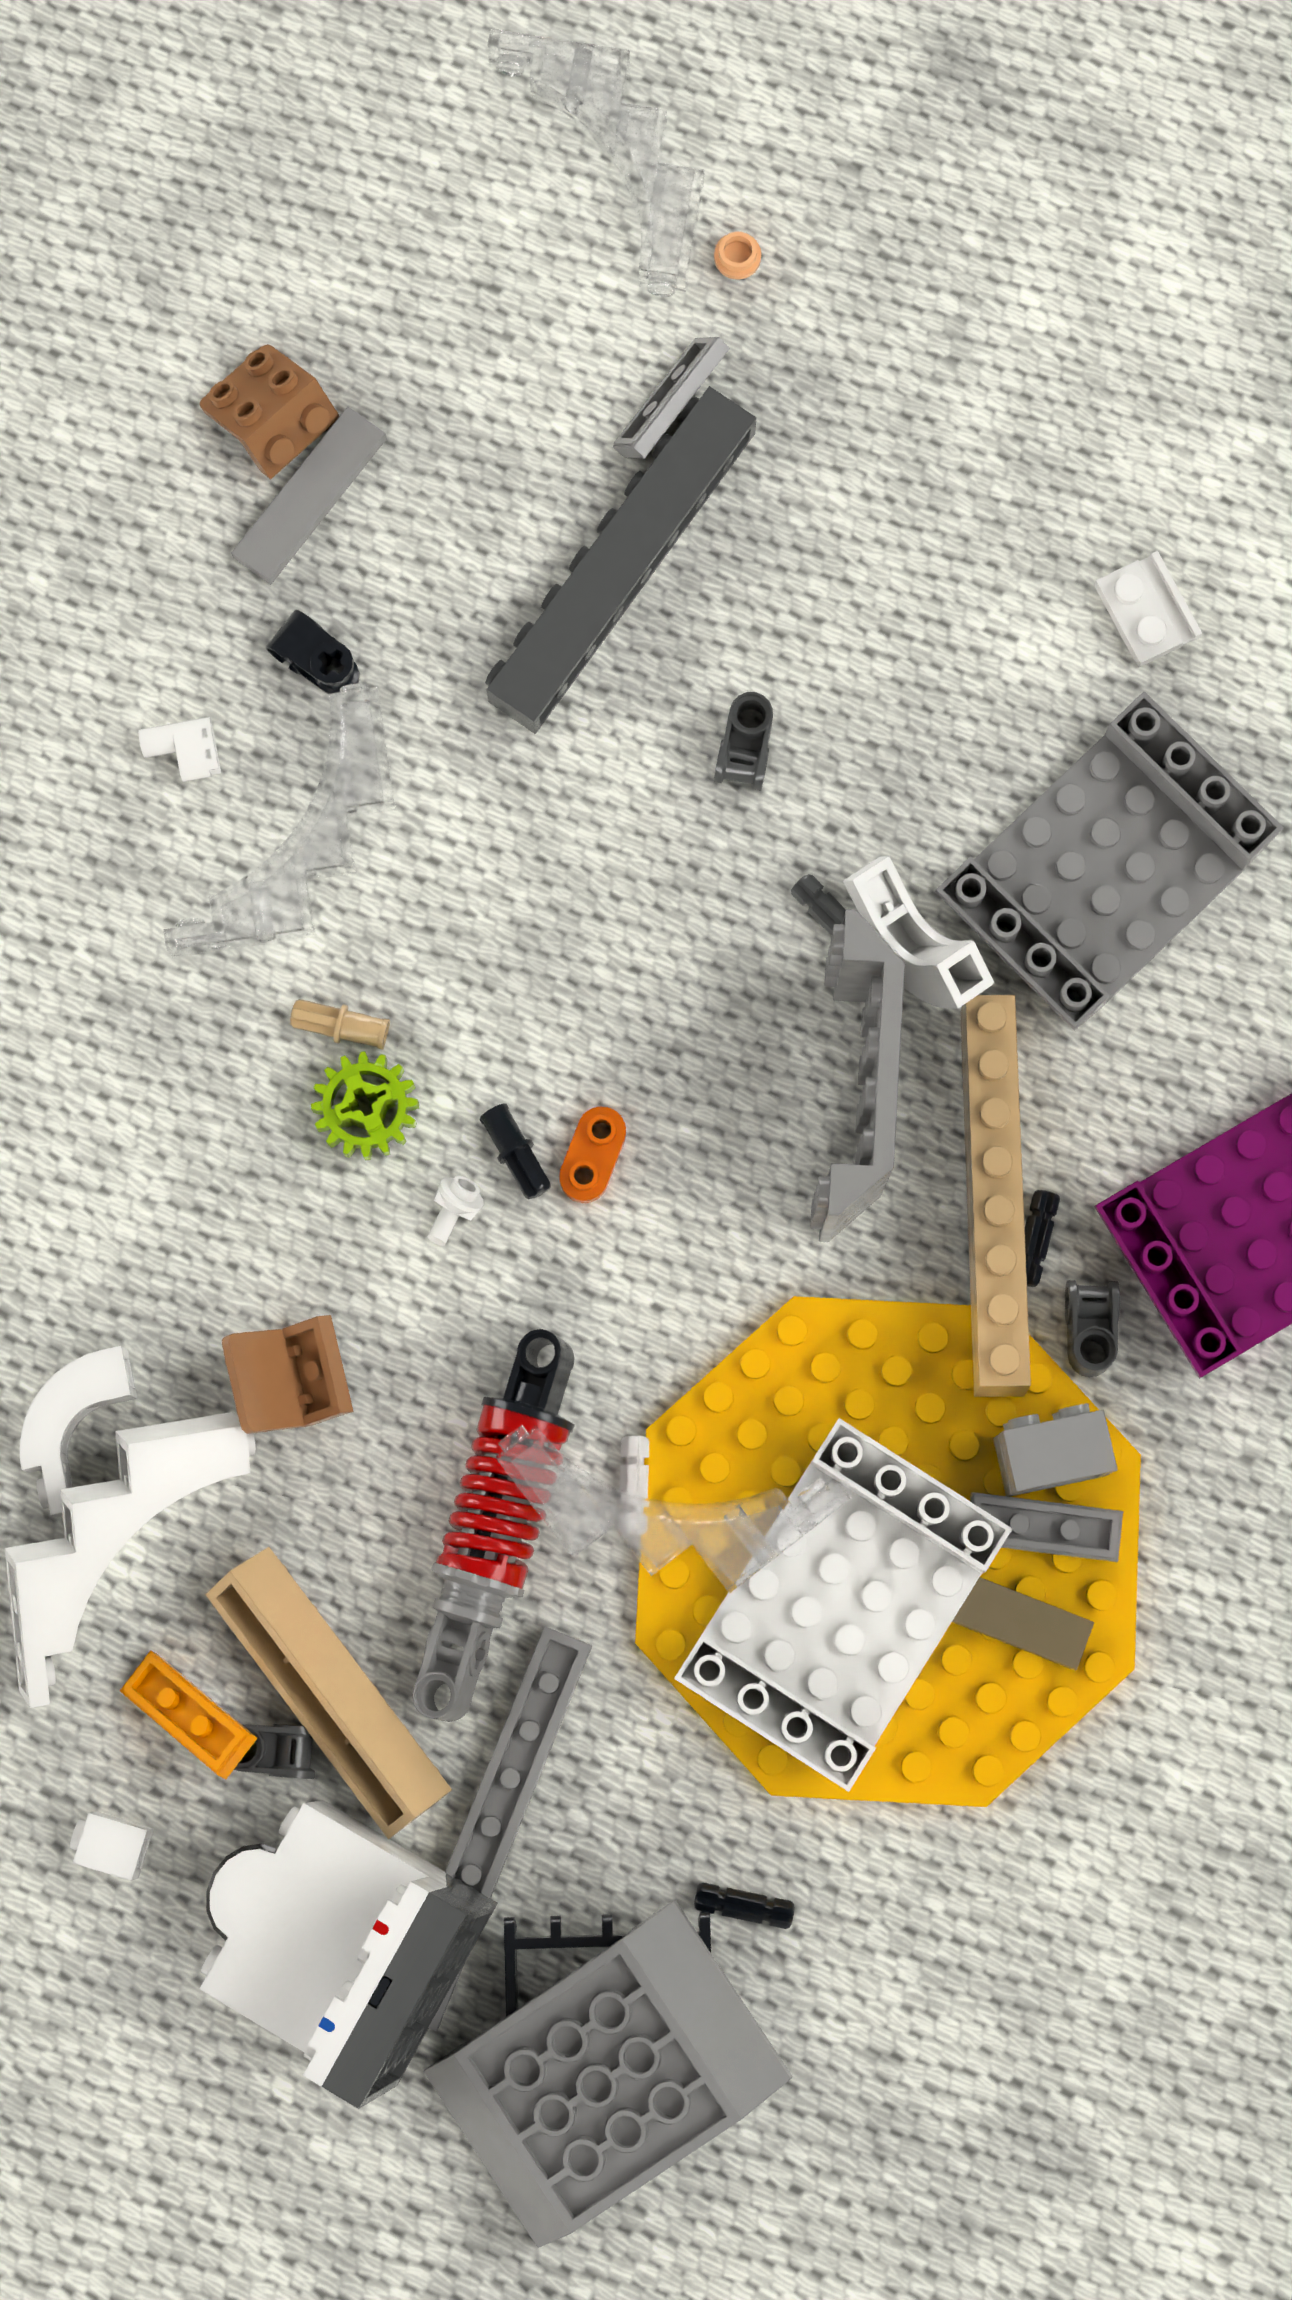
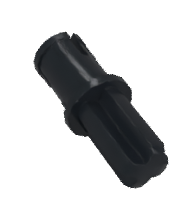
M506 1103L499 1104L481 1115L479 1120L484 1124L500 1153L497 1157L500 1164L506 1163L525 1198H537L547 1192L551 1184L531 1150L534 1144L531 1139H525L511 1115L508 1105Z

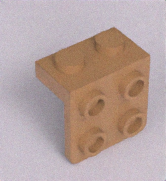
M269 344L263 345L258 350L250 353L240 366L223 381L215 384L210 392L200 401V407L204 413L241 442L258 469L270 480L340 417L316 378Z
M331 1315L316 1316L283 1329L233 1333L222 1339V1348L236 1404V1411L240 1426L245 1433L252 1434L308 1427L354 1412Z

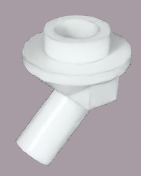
M463 1176L443 1178L438 1185L439 1188L434 1201L440 1204L442 1208L427 1236L431 1242L437 1245L445 1246L459 1216L471 1221L484 1205L483 1198L479 1194V1187L473 1181Z

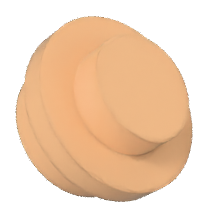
M739 231L729 233L722 237L715 247V265L728 278L737 280L748 278L760 266L761 248L758 242L747 233Z

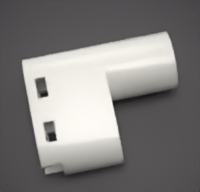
M210 717L138 730L144 758L176 752L182 782L208 778L221 773L213 724Z

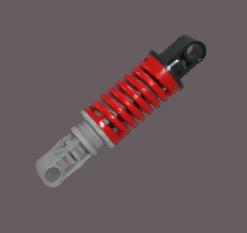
M537 1329L530 1331L519 1342L504 1397H483L481 1405L483 1409L476 1428L480 1437L474 1439L471 1445L476 1455L469 1457L465 1464L467 1470L472 1474L463 1476L460 1481L461 1488L467 1493H460L455 1497L454 1504L460 1511L453 1512L448 1520L452 1528L459 1532H448L443 1536V1553L437 1557L431 1569L445 1579V1586L442 1588L441 1597L434 1600L432 1608L437 1610L438 1613L427 1637L424 1659L412 1694L415 1708L420 1714L428 1718L453 1722L465 1716L471 1706L479 1674L488 1656L493 1628H500L503 1618L499 1615L500 1611H502V1603L505 1601V1598L523 1597L525 1591L523 1587L528 1567L517 1558L530 1559L533 1556L534 1548L529 1543L521 1540L533 1541L539 1537V1528L527 1521L540 1522L544 1519L545 1510L533 1504V1501L547 1503L550 1500L551 1493L548 1489L538 1484L551 1485L557 1477L556 1473L551 1469L545 1468L544 1464L554 1466L561 1463L562 1454L557 1450H560L562 1444L568 1441L569 1434L573 1432L575 1424L558 1415L569 1376L574 1366V1353L567 1342L547 1330ZM547 1345H553L555 1349L553 1360L547 1366L539 1367L537 1357L540 1350ZM451 1645L462 1646L463 1651L452 1649ZM446 1683L451 1693L450 1701L445 1708L438 1710L434 1702V1695L436 1690Z

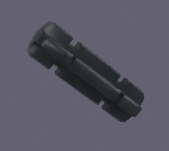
M1036 1190L1033 1194L1029 1208L1033 1212L1032 1215L1027 1217L1025 1225L1026 1277L1028 1287H1036L1040 1283L1043 1271L1040 1263L1046 1259L1054 1227V1221L1051 1219L1057 1214L1060 1202L1059 1195L1046 1190Z
M700 1883L698 1885L694 1900V1907L698 1911H710L711 1914H714L715 1910L721 1911L722 1916L762 1924L764 1920L769 1922V1926L782 1929L790 1928L795 1910L794 1903L789 1900L774 1897V1901L767 1900L765 1895L732 1888L722 1891L719 1890V1886L708 1883Z

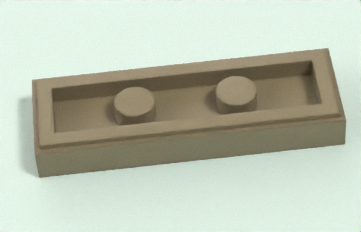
M981 1577L977 1580L952 1623L997 1639L1074 1671L1078 1669L1094 1625L1093 1621Z

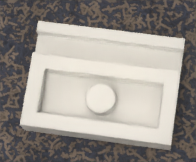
M1158 551L1151 553L1149 557L1141 561L1137 560L1095 581L1094 586L1138 668L1201 637L1202 632Z

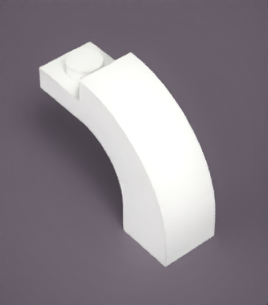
M890 856L878 857L843 880L858 912L905 963L904 988L915 997L939 1008L958 1009L995 984L974 940L956 941L948 939L939 934L925 921L913 904Z
M122 1346L89 1353L65 1365L43 1385L26 1414L20 1438L21 1470L28 1473L42 1470L43 1478L37 1479L38 1497L42 1508H49L50 1515L63 1517L60 1489L73 1487L68 1450L76 1427L88 1414L96 1409L138 1399L129 1352Z

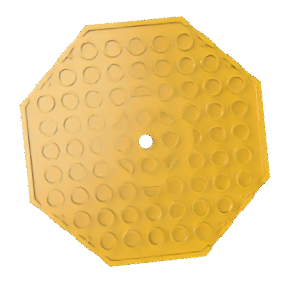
M793 1296L646 1429V1437L650 1441L649 1458L644 1459V1465H649L648 1505H642V1513H647V1530L640 1537L635 1644L771 1796L987 1807L1135 1670L1141 1454L1106 1418L1117 1471L1101 1478L1011 1497L1123 1511L1118 1562L1000 1548L987 1571L980 1576L998 1585L1093 1621V1628L1076 1671L951 1622L875 1744V1751L849 1792L674 1679L839 1418L970 1501L972 1492L1006 1496L993 1438L1004 1431L1003 1424L1008 1423V1420L1038 1414L1040 1423L1053 1420L1052 1414L1057 1413L1059 1409L1086 1403L1089 1405L1090 1412L1099 1411L1094 1403L1030 1334L1031 1386L1025 1396L974 1397L971 1305Z

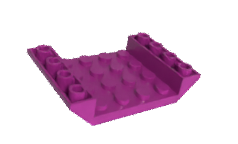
M1291 1093L1141 1182H1134L1094 1206L1199 1379L1292 1324Z

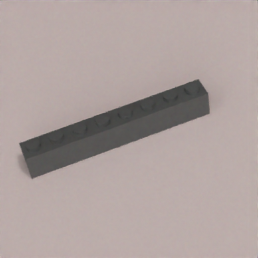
M710 386L700 399L696 396L690 399L679 418L682 424L674 435L671 436L667 433L662 437L653 451L652 458L655 460L646 473L638 471L625 490L624 495L627 498L618 511L611 508L606 513L597 528V533L600 534L590 549L583 546L578 551L569 567L572 573L563 586L555 584L550 589L542 602L541 608L544 611L535 624L527 622L522 627L514 640L513 646L516 649L507 662L499 660L488 674L485 684L488 685L486 691L490 704L534 734L538 732L753 438L756 431L757 417Z

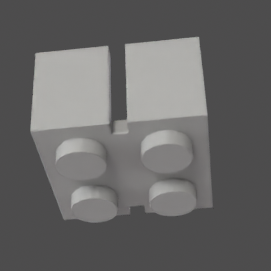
M1086 1403L1059 1409L1057 1413L1052 1414L1053 1420L1040 1423L1039 1415L1033 1414L1008 1420V1423L1003 1424L1004 1431L995 1436L993 1441L1006 1496L1011 1497L1101 1478L1117 1471L1104 1409L1090 1412L1089 1405Z

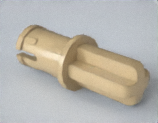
M299 999L293 1005L290 1025L293 1028L334 1037V1043H340L341 1039L383 1050L389 1031L390 1020L348 1011V1005L344 1004L339 1009Z

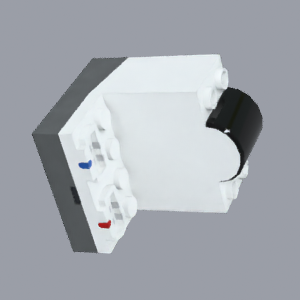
M326 1801L306 1802L302 1804L300 1809L294 1806L285 1817L279 1829V1834L284 1836L283 1840L242 1846L227 1855L213 1872L206 1891V1912L213 1929L226 1942L223 1947L216 1945L206 1958L201 1969V1973L205 1974L206 1978L199 1989L303 2051L304 2057L311 2061L303 2076L360 2109L398 2085L427 2033L429 2025L459 1971L464 1966L498 1902L486 1897L457 1878L448 1875L445 1871L396 1842L388 1840L384 1835Z

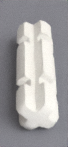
M626 1436L621 1440V1458H625V1465H620L619 1505H624V1512H619L618 1529L623 1534L641 1535L647 1530V1513H642V1505H648L649 1465H644V1459L649 1458L650 1441L644 1436Z

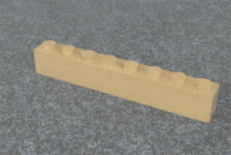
M977 995L964 1004L960 1011L974 1397H1024L1031 1386L1015 995Z

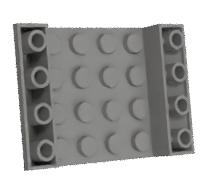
M1144 691L1109 724L1105 735L975 859L970 856L935 892L1075 1031L1116 995L1232 883L1284 827Z
M846 909L843 924H834L833 935H831L828 957H826L824 986L834 987V1001L865 1002V1007L862 1009L861 1037H866L865 1046L862 1049V1056L859 1059L858 1085H865V1087L863 1086L862 1095H860L859 1104H857L855 1133L862 1134V1137L860 1136L857 1152L854 1153L853 1164L831 1163L827 1177L819 1176L814 1199H812L810 1222L811 1229H820L819 1242H830L878 1200L894 1168L905 963L857 910Z
M676 1900L635 1926L625 1937L469 2043L466 2041L424 2070L425 2075L538 2248L573 2233L742 2120L793 2077Z

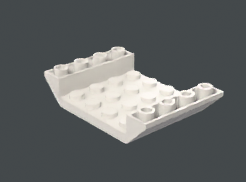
M839 1418L674 1679L849 1792L875 1751V1744L977 1580L982 1573L987 1571L1013 1528Z

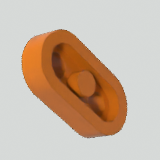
M602 1106L594 1107L585 1112L578 1122L559 1174L563 1192L573 1201L579 1203L593 1202L599 1199L608 1187L626 1140L625 1122L614 1109ZM598 1123H606L610 1126L611 1133L608 1137L599 1139L593 1135V1127ZM581 1168H587L593 1172L594 1177L590 1183L583 1185L575 1180V1173Z

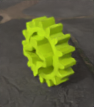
M365 1051L360 1052L358 1063L351 1064L350 1060L344 1055L340 1057L343 1069L338 1073L329 1067L325 1068L324 1072L329 1079L328 1085L315 1084L314 1086L315 1092L323 1097V1100L312 1103L311 1110L313 1113L324 1115L323 1118L315 1123L318 1132L332 1131L326 1140L331 1148L337 1146L340 1142L344 1143L343 1154L345 1157L350 1158L356 1148L361 1149L365 1161L371 1160L372 1149L378 1147L385 1156L390 1155V1147L388 1145L390 1141L394 1139L402 1145L407 1142L401 1132L402 1128H415L417 1125L416 1120L407 1114L408 1111L420 1108L418 1099L406 1096L416 1087L412 1080L399 1081L404 1073V1069L400 1064H397L390 1070L387 1069L386 1055L380 1054L375 1064L369 1062ZM361 1076H376L387 1081L389 1084L383 1083L376 1086L363 1081ZM345 1083L347 1090L343 1101L334 1105L333 1109L335 1096ZM365 1095L370 1102L375 1101L371 1105L373 1113L364 1116L361 1110H356L359 1107L357 1099ZM398 1103L396 1116L390 1126L385 1129L383 1121L387 1111ZM354 1125L367 1130L370 1137L353 1136L342 1130V1128L346 1129Z

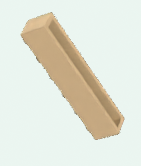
M270 1547L230 1570L205 1594L388 1840L452 1790L439 1770L433 1765L408 1729L396 1716L378 1689L372 1684Z

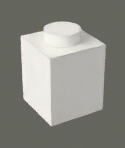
M90 1812L87 1815L86 1821L78 1820L70 1842V1849L76 1850L73 1863L130 1881L138 1879L154 1828L101 1812Z

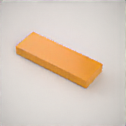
M152 1650L149 1651L120 1689L121 1693L215 1774L225 1780L257 1740L255 1735Z

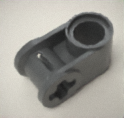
M746 692L739 695L732 702L724 740H721L714 782L722 783L724 779L752 784L754 790L762 791L769 756L768 744L773 720V708L770 701L764 695L757 692ZM753 709L763 715L764 722L756 728H747L739 723L738 716L745 710Z
M1067 1280L1065 1321L1067 1324V1355L1070 1366L1081 1376L1090 1378L1101 1375L1112 1365L1117 1357L1120 1313L1118 1281H1109L1107 1286L1077 1285L1075 1280ZM1091 1340L1100 1344L1104 1349V1361L1098 1364L1087 1362L1080 1352L1081 1343Z
M273 1724V1726L243 1725L257 1737L255 1741L257 1751L252 1760L239 1762L234 1770L268 1773L269 1776L315 1778V1771L310 1768L313 1738L304 1726ZM295 1739V1740H296V1751H295V1762H294V1764H293V1763H292V1750H293V1740Z

